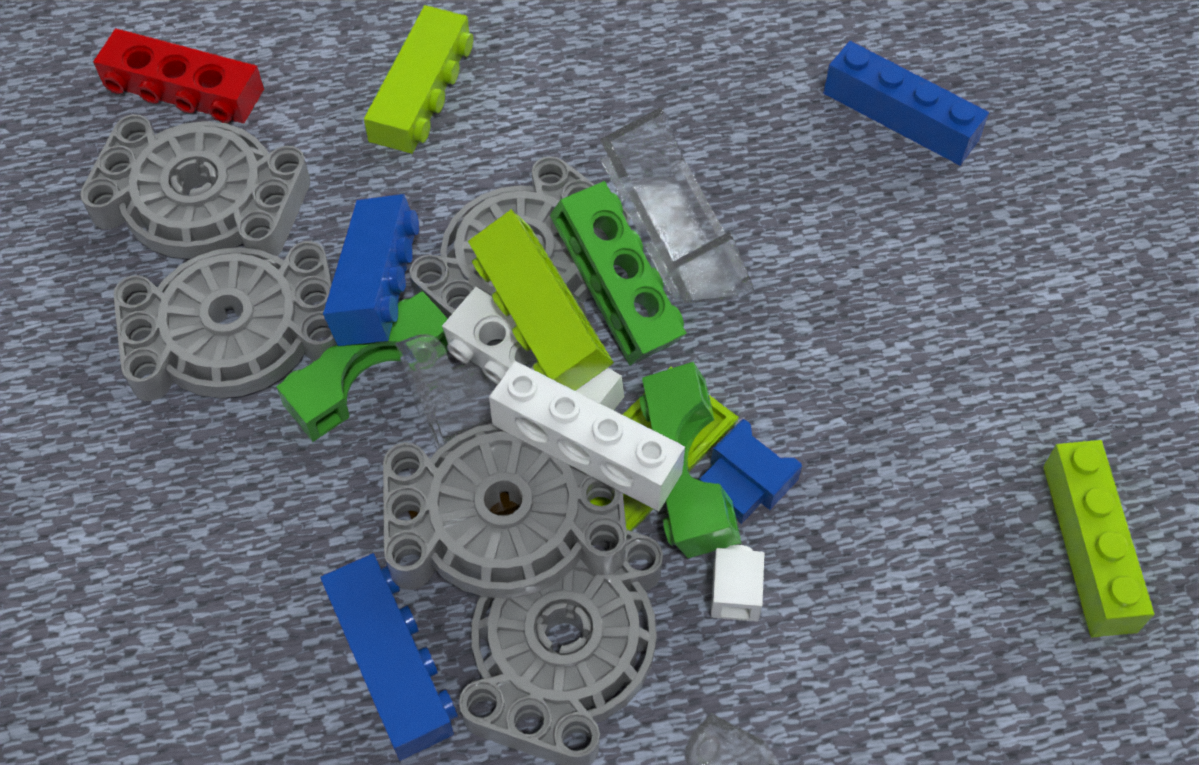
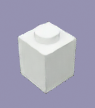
M731 545L725 549L716 548L713 566L711 618L758 622L763 601L764 552L753 551L750 547L744 545Z

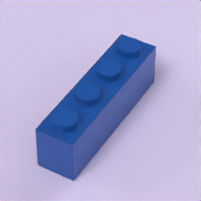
M850 40L829 64L823 94L961 166L979 142L989 112Z
M404 194L356 201L323 312V316L338 346L389 340L392 324L398 319L400 292H403L406 286L405 271L407 263H411L413 258L412 243L414 235L419 233L418 215L415 210H410Z
M374 553L320 576L399 761L453 736L454 731L450 720L458 717V714L447 690L445 689L437 693L430 677L438 674L437 668L428 648L424 647L418 650L411 635L419 632L408 605L399 609L393 594L400 592V588L392 580L388 566L380 568Z

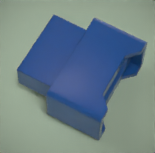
M742 419L713 448L710 462L712 466L699 481L720 484L733 502L737 521L742 524L760 504L771 510L799 480L802 464L794 457L780 458L752 436L751 424Z

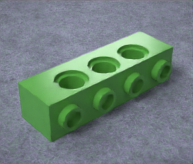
M603 181L560 199L551 212L550 217L629 366L674 345L686 335L684 320L677 307L671 305L663 290V280L659 272L650 266L643 253L641 238L636 231L631 230L623 215L620 199L615 193L610 191L606 182ZM593 228L604 231L608 240H602L597 237ZM613 265L622 267L627 272L628 279L620 277L615 272ZM634 303L643 305L648 312V317L641 316L636 311Z

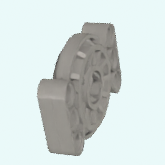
M132 114L123 117L114 126L82 187L80 196L92 222L97 227L112 229L126 222L127 227L139 242L155 252L170 257L192 259L197 255L217 249L235 248L242 243L244 248L258 249L278 256L288 238L310 187L311 180L303 152L294 146L278 147L268 153L260 141L245 130L226 123L209 121L184 123L165 129L155 135L146 117Z
M549 156L541 158L533 165L532 186L503 187L478 196L467 203L450 221L443 235L440 250L441 256L423 255L415 259L411 264L409 272L414 296L423 291L447 318L456 310L455 307L459 306L475 287L492 296L491 294L496 289L492 282H486L473 266L472 260L477 256L468 240L512 209L531 227L579 307H581L589 298L591 292L555 227L550 214L560 199L589 188L594 184L565 161ZM623 207V215L629 225V215ZM593 228L597 237L602 240H608L604 231ZM495 339L490 341L487 345H497L501 343L503 340Z
M312 241L300 242L290 249L284 261L278 256L258 249L242 247L217 249L197 255L179 265L163 279L158 288L146 277L140 275L129 276L121 280L114 289L122 373L134 395L144 401H155L167 394L174 382L179 387L201 396L216 398L244 396L263 390L282 379L299 363L304 354L314 362L328 348L337 345L323 316L333 281L323 247ZM234 309L236 316H240L234 322L220 324L225 318H228L226 310ZM329 337L326 340L317 341L320 338Z
M493 424L477 426L455 436L439 448L431 459L419 446L406 442L396 444L384 456V555L392 580L403 589L413 590L421 588L428 583L434 572L437 571L442 578L463 591L486 598L511 599L535 594L556 584L574 569L580 559L590 571L598 575L613 574L621 569L625 562L627 532L623 493L495 427ZM407 468L417 469V471L410 476L404 477L398 475L399 472ZM501 492H509L510 501L520 506L517 511L506 516L495 515L489 510L493 505L500 502ZM596 497H605L611 503L605 506H595L589 501ZM412 510L419 512L418 515L411 520L405 521L398 519V517L406 511ZM608 540L614 543L616 547L609 551H599L593 545L598 541ZM414 554L420 556L419 560L413 565L401 566L398 564L400 559L406 555Z
M626 530L625 562L621 569L613 574L598 575L590 571L580 559L574 569L556 584L535 594L511 599L480 596L473 616L471 631L472 651L481 680L468 684L463 689L459 699L463 722L469 732L481 738L559 765H591L594 763L599 754L600 732L597 723L606 720L623 709L641 690L652 668L657 639L655 614L646 591L652 589L659 582L663 560L661 546L654 539ZM601 540L594 544L601 545L608 551L616 547L614 543L608 540ZM637 559H644L650 562L652 567L641 571L632 568L630 563ZM492 603L489 617L484 618L486 611ZM641 609L647 623V631L639 627L638 612ZM563 623L571 624L578 628L583 638L579 637L572 644L562 645L559 653L553 651V642L546 636L550 629ZM480 638L489 643L491 655L485 661H483L481 654ZM646 651L645 659L637 673L634 670L637 653ZM623 686L626 687L621 694H619L609 702L605 703L607 700L612 698ZM481 701H490L496 705L494 712L484 718L472 715L470 713L471 709ZM526 717H536L543 722L541 729L533 734H524L517 729L518 723ZM573 733H583L591 740L589 746L580 751L570 750L563 742L566 737Z

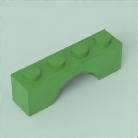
M423 291L410 299L400 301L398 303V319L392 324L388 341L345 346L335 345L328 348L319 359L303 369L293 371L281 384L276 386L283 406L312 442L316 441L350 418L347 406L348 393L354 380L364 370L386 361L407 362L422 369L449 351L447 349L448 342L442 327L448 318Z
M694 361L642 377L645 395L640 396V405L646 421H651L653 431L685 446L682 475L664 502L667 503L669 517L663 519V525L670 545H676L687 558H692L716 551V548L724 549L731 545L742 544L731 498L720 484L699 481L690 476L688 469V455L695 437L714 420L706 380Z

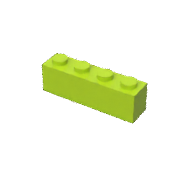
M424 5L364 117L368 142L413 154L418 142L424 143L427 140L430 132V119L434 112H441L445 101V89L448 84H455L459 74V61L462 56H469L473 47L474 37L473 34L469 33L468 16Z
M510 209L468 240L477 256L472 260L473 266L486 282H492L496 289L491 294L494 302L507 317L511 315L517 325L512 328L515 338L527 352L532 350L538 360L533 364L535 371L576 391L614 364L535 233L517 213Z
M1102 440L1056 444L1043 468L1090 637L1138 633L1155 614Z

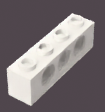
M477 287L471 291L442 325L448 342L447 349L463 363L468 364L469 361H472L481 367L484 374L497 385L514 361L523 365L530 361H538L532 350L527 352L515 338L512 328L517 325L512 316L509 315L507 317L496 305L492 296ZM495 339L503 340L501 343L497 345H487L490 341ZM607 368L577 389L576 392L614 410L624 398L622 376Z
M517 361L513 362L489 396L492 424L495 427L657 511L661 509L682 475L685 446Z

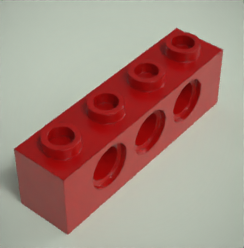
M117 28L113 30L93 61L102 84L113 93L121 94L126 91L137 94L150 103L163 101L174 104L178 109L186 113H193L196 110L210 114L214 119L223 123H228L232 120L244 124L264 90L257 65Z

